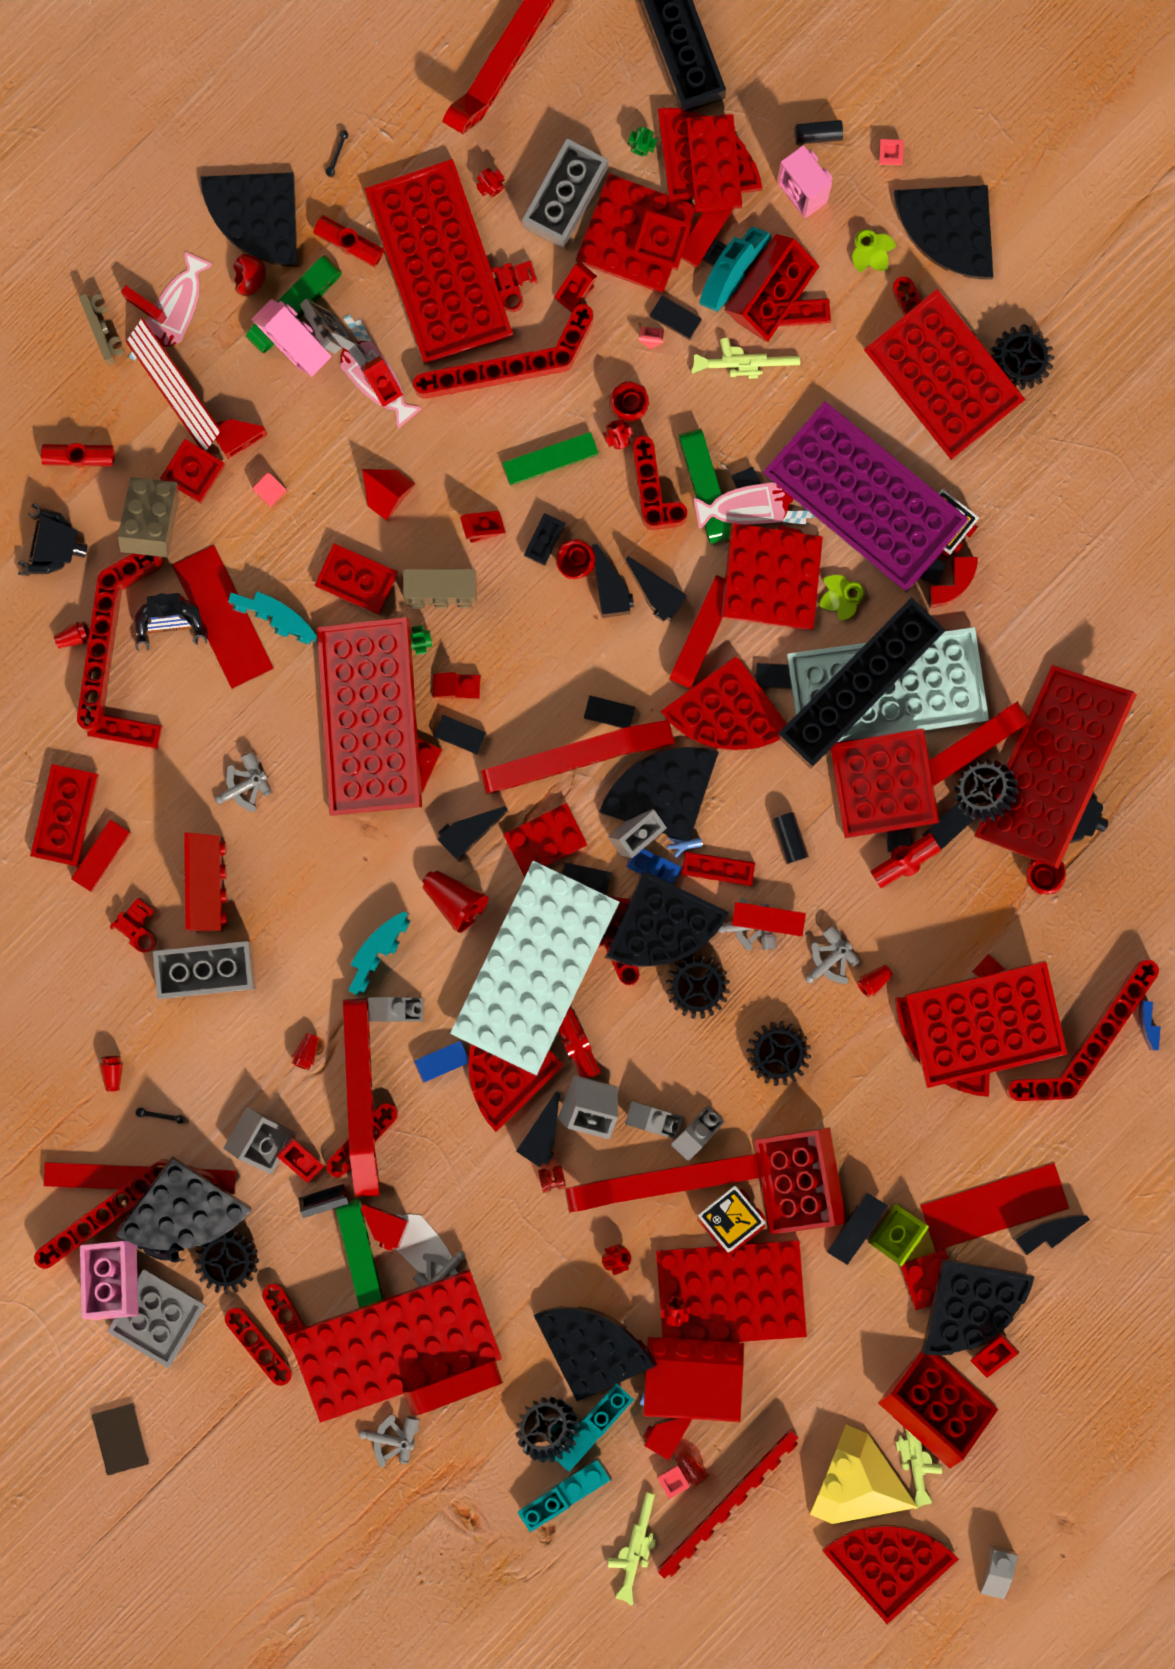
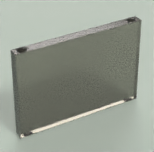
M133 1403L92 1414L107 1476L149 1464V1458L147 1457Z

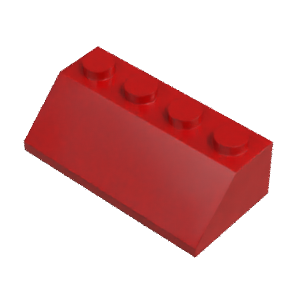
M776 234L724 310L739 325L762 340L769 342L780 326L779 322L784 320L783 316L786 311L789 312L792 308L791 303L797 301L820 266L794 238ZM774 302H790L788 306L775 307ZM781 308H785L783 313L779 316V310ZM760 317L765 318V321H777L772 326H761Z

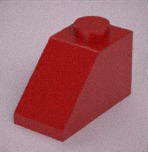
M233 419L221 420L216 423L221 432L215 440L227 459H230L268 435L263 426Z
M362 1204L361 1211L374 1240L380 1242L379 1247L390 1251L393 1250V1247L399 1248L410 1220L371 1205Z
M668 1418L655 1422L653 1427L649 1425L642 1436L645 1439L644 1446L670 1460L692 1419Z

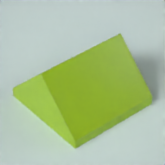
M895 1204L868 1243L902 1267L929 1226Z

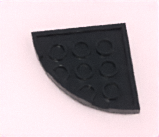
M294 172L200 176L203 197L208 211L216 226L233 245L244 253L270 264L298 267Z
M988 185L894 190V202L898 218L906 230L908 238L926 258L944 270H950L967 278L993 279Z
M681 747L657 752L642 759L629 768L615 782L605 797L599 813L622 821H628L654 809L667 827L662 834L690 841L719 752L705 748Z
M644 871L639 878L604 958L616 963L636 967H654L679 961L705 945L718 932L729 912Z
M172 1156L117 1228L115 1235L127 1242L149 1249H188L206 1244L223 1236L237 1226L252 1209L251 1206Z
M942 1258L921 1352L926 1355H952L955 1352L966 1349L972 1350L990 1341L1014 1320L1013 1316L1028 1298L1035 1276Z
M558 1306L533 1315L577 1402L657 1365L651 1352L641 1340H637L626 1330L627 1327L603 1312L581 1306L577 1308Z

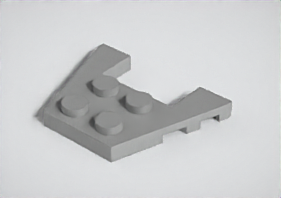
M307 298L300 304L304 311V317L310 322L323 348L334 354L342 347L347 349L360 367L370 362L363 355L365 351L362 347L350 340L348 337L350 333L331 311Z

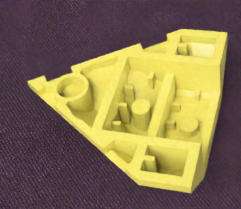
M846 1424L810 1515L835 1524L917 1508L918 1506L870 1435Z

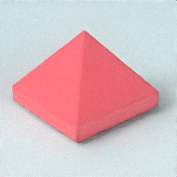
M642 326L639 341L649 349L662 344L664 330Z

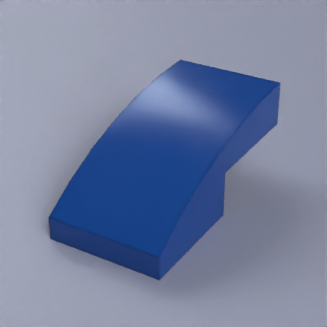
M642 849L633 858H629L625 866L639 874L646 871L672 885L681 869L680 866L645 849Z
M1140 1001L1139 1017L1145 1042L1149 1050L1159 1051L1161 1027L1151 1026L1153 1002Z
M458 1041L417 1059L414 1063L422 1082L425 1083L468 1064L469 1058L462 1042Z

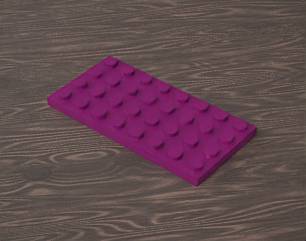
M826 401L822 403L763 471L767 478L906 593L969 521L964 514Z

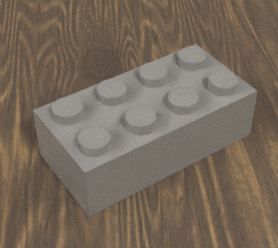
M566 138L522 219L523 228L565 249L608 169V159Z
M244 941L153 951L157 999L256 990L252 942Z

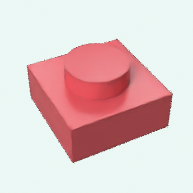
M880 139L879 165L902 166L904 140Z
M678 1465L657 1476L669 1499L690 1487Z

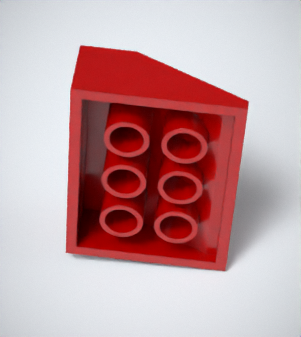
M184 832L186 930L193 932H224V926H227V912H223V903L227 902V889L223 888V879L227 878L226 864L223 865V855H226L227 846L226 841H222L220 835Z
M830 1127L754 1140L770 1235L832 1227L846 1223Z
M648 1337L647 1348L657 1362V1365L645 1372L643 1416L727 1422L741 1421L744 1343Z
M921 1351L891 1384L878 1402L883 1409L948 1468H952L964 1460L999 1410L939 1355H926Z

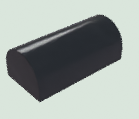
M834 120L796 124L794 128L795 144L843 141L842 121Z
M791 812L773 818L771 821L786 865L808 858L809 855L795 813Z

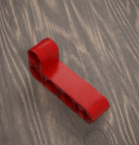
M640 436L633 443V456L643 524L650 530L682 526L687 519V508L680 502L662 503L654 443L650 437ZM640 444H645L647 448V459H643ZM648 466L652 468L653 474L646 477L641 474L640 470ZM646 490H654L657 496L652 500L646 499L643 495ZM672 510H681L683 517L679 520L673 519L670 516ZM649 513H657L660 517L659 521L656 523L649 522L647 520Z
M493 1360L489 1363L475 1366V1368H470L466 1372H458L403 1393L410 1414L421 1415L500 1385L503 1381L496 1360Z

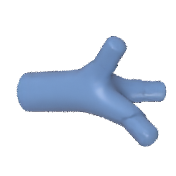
M669 836V840L674 844L667 845L668 849H678L674 854L677 858L687 849L702 847L701 838H694L686 841Z

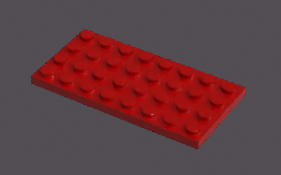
M453 159L364 188L424 365L513 336Z
M403 617L317 627L329 815L338 816L421 808L422 792L410 619Z
M1052 665L1029 714L1031 721L1024 726L1007 763L1009 770H1012L1015 774L1014 779L1018 781V785L1015 788L1019 790V794L1013 795L1017 803H1009L1012 809L1011 811L1005 809L1003 811L1004 817L997 814L996 821H992L990 817H988L986 823L981 821L974 836L982 841L1058 869L1137 694L1134 691ZM1002 790L998 793L997 799L1000 797Z
M470 1269L288 1332L289 1341L320 1423L404 1394L403 1392L432 1383L455 1373L466 1372L470 1368H475V1366L486 1364L493 1360H502Z

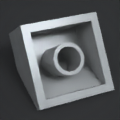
M246 1107L223 1149L237 1159L272 1175L280 1161L276 1154L293 1138L295 1132L271 1118Z

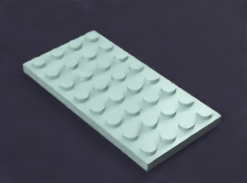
M975 627L945 631L837 743L922 728L932 730L988 722L989 717ZM866 643L787 654L796 715Z
M533 861L450 1034L537 1075L620 902Z

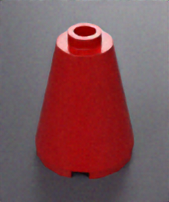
M438 870L428 872L422 880V883H424L422 888L451 927L459 933L471 927L475 923L473 918L477 913L481 915L488 904L489 898L485 893Z

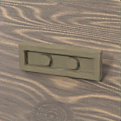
M87 294L79 296V299L103 358L108 366L115 364L116 361L113 355L122 356L125 354V350L123 348L119 350L114 349V345L121 342L119 337H113L108 342L106 334L110 333L105 320L100 321L97 313L103 314L108 311L106 305L102 307L96 306L97 302L103 299V296L96 294L90 300Z

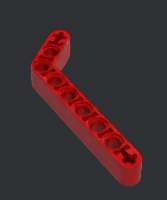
M523 0L465 95L449 106L442 123L461 134H465L484 118L555 0Z
M586 304L576 306L556 346L553 348L420 373L413 380L414 391L418 397L428 399L566 372L572 367L593 325V310ZM585 313L587 314V319H583L581 328H579V316ZM569 334H577L579 340L575 343L567 341L566 338ZM561 354H565L569 357L567 363L561 364L556 361V358ZM537 359H543L546 362L542 368H536L533 363ZM515 363L523 366V369L518 373L510 370V367ZM491 368H497L500 371L496 377L488 376L487 372ZM469 372L477 375L476 379L472 382L464 379V376ZM444 377H451L454 380L450 386L442 385L441 381ZM433 379H436L438 388L436 389L434 386ZM422 382H426L427 390H422Z
M131 554L104 569L98 575L77 712V723L86 732H97L103 723L122 590L158 571L164 564L163 557L154 556L155 561L150 562L148 557L150 555ZM139 560H141L142 564L145 566L144 568H142L141 565L138 563ZM135 565L136 571L131 575H126L127 567ZM115 577V583L112 586H105L107 578ZM106 600H112L111 607L103 610L102 603ZM102 623H108V630L104 633H99V626ZM105 646L103 655L95 656L96 648ZM96 669H101V676L98 679H92V672ZM93 692H97L98 699L93 703H89L88 696ZM91 716L94 719V722H90L88 725L87 723H85V720L90 719Z
M669 720L622 728L481 770L480 774L486 794H492L622 755L666 747L674 744L675 740Z
M1142 960L1134 966L1058 1078L1011 1080L1005 1090L1008 1098L1014 1101L1069 1100L1074 1098L1159 974L1158 965L1152 960ZM1149 966L1148 971L1151 973L1150 975L1143 976L1141 981L1134 979V977L1141 978L1144 973L1142 967ZM1130 984H1135L1138 987V994L1135 997H1131L1127 992ZM1118 1003L1122 1004L1125 1008V1012L1121 1017L1117 1016L1114 1012V1007ZM1104 1023H1108L1111 1026L1109 1036H1104L1101 1033V1026ZM1092 1042L1098 1047V1052L1094 1056L1089 1055L1087 1052V1047ZM1078 1062L1082 1063L1085 1067L1084 1073L1080 1076L1076 1075L1073 1070L1074 1065ZM1064 1082H1068L1071 1086V1092L1066 1096L1060 1091V1086ZM1039 1083H1044L1047 1086V1093L1044 1096H1039L1036 1093V1087ZM1018 1084L1020 1088H1029L1030 1092H1021L1019 1097H1017V1094L1012 1092V1088H1016Z
M344 999L343 1021L349 1155L355 1197L380 1196L374 1136L368 999Z
M749 1154L594 1181L565 1188L568 1211L571 1213L613 1203L760 1178L757 1155Z
M160 1159L45 1243L34 1255L36 1265L42 1269L52 1267L136 1205L146 1192L138 1188V1180L146 1181L149 1188L158 1176L157 1166L162 1165L165 1167L169 1160ZM189 1166L220 1186V1179L216 1174ZM119 1194H125L129 1198L128 1205H123L119 1202ZM100 1208H105L109 1211V1219H103L99 1215ZM85 1222L89 1224L91 1228L90 1233L81 1231L80 1223ZM61 1237H68L71 1240V1247L63 1246ZM54 1248L56 1252L45 1260L43 1255L49 1253Z

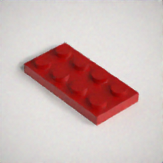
M726 114L687 118L695 213L742 208L734 115Z
M51 764L31 849V857L78 867L99 774Z

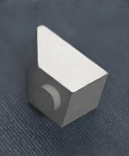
M651 809L624 822L608 838L621 856L633 858L667 827L655 810Z
M990 1545L980 1594L1005 1599L1013 1580L1018 1558L1015 1551Z

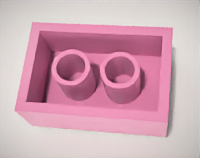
M803 145L781 161L777 183L805 219L827 203L832 186V176L826 168L822 169L819 166L815 153L811 149L807 150Z
M271 299L251 320L299 370L312 377L332 356L323 348L319 339L311 334L313 330L304 321L301 322L298 318H295L297 313L288 304L285 305L282 301L277 303Z
M127 1241L80 1245L82 1318L102 1320L139 1316L136 1245Z

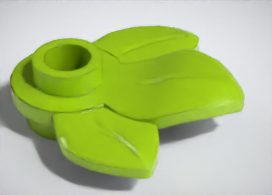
M869 229L859 231L855 236L854 243L856 249L852 254V261L856 270L863 272L870 266L878 271H886L889 263L887 252L896 247L894 240L887 234H875V232ZM862 239H869L870 244L864 245Z
M843 575L825 577L824 583L829 591L821 598L819 606L827 611H837L840 621L851 618L856 612L857 604L861 603L864 599L865 590L863 586L858 582H849ZM850 590H855L857 592V596L855 598H851L849 596L848 592Z

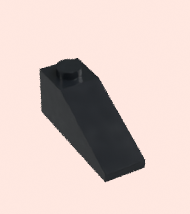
M597 544L592 545L593 552L595 553V571L602 618L630 614V608L634 607L633 594H628L626 585Z
M628 556L625 564L648 605L654 611L653 615L663 622L665 620L671 622L686 601L687 595Z
M503 806L454 822L451 826L447 823L438 832L440 837L437 840L459 861L509 811Z
M557 1091L516 1150L517 1153L538 1167H541L542 1164L547 1166L554 1156L551 1150L554 1147L560 1093Z

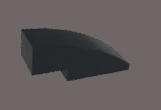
M865 1192L827 1253L848 1265L888 1205Z
M1084 1214L1052 1218L1025 1229L1012 1239L1023 1254L1028 1255L1044 1242L1050 1248L1055 1247L1088 1222L1090 1218Z

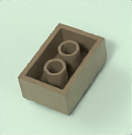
M130 477L118 533L120 552L168 557L180 499L177 482Z
M403 569V598L405 603L410 605L412 609H423L425 605H434V608L446 609L448 605H458V608L462 609L472 608V605H477L475 569Z

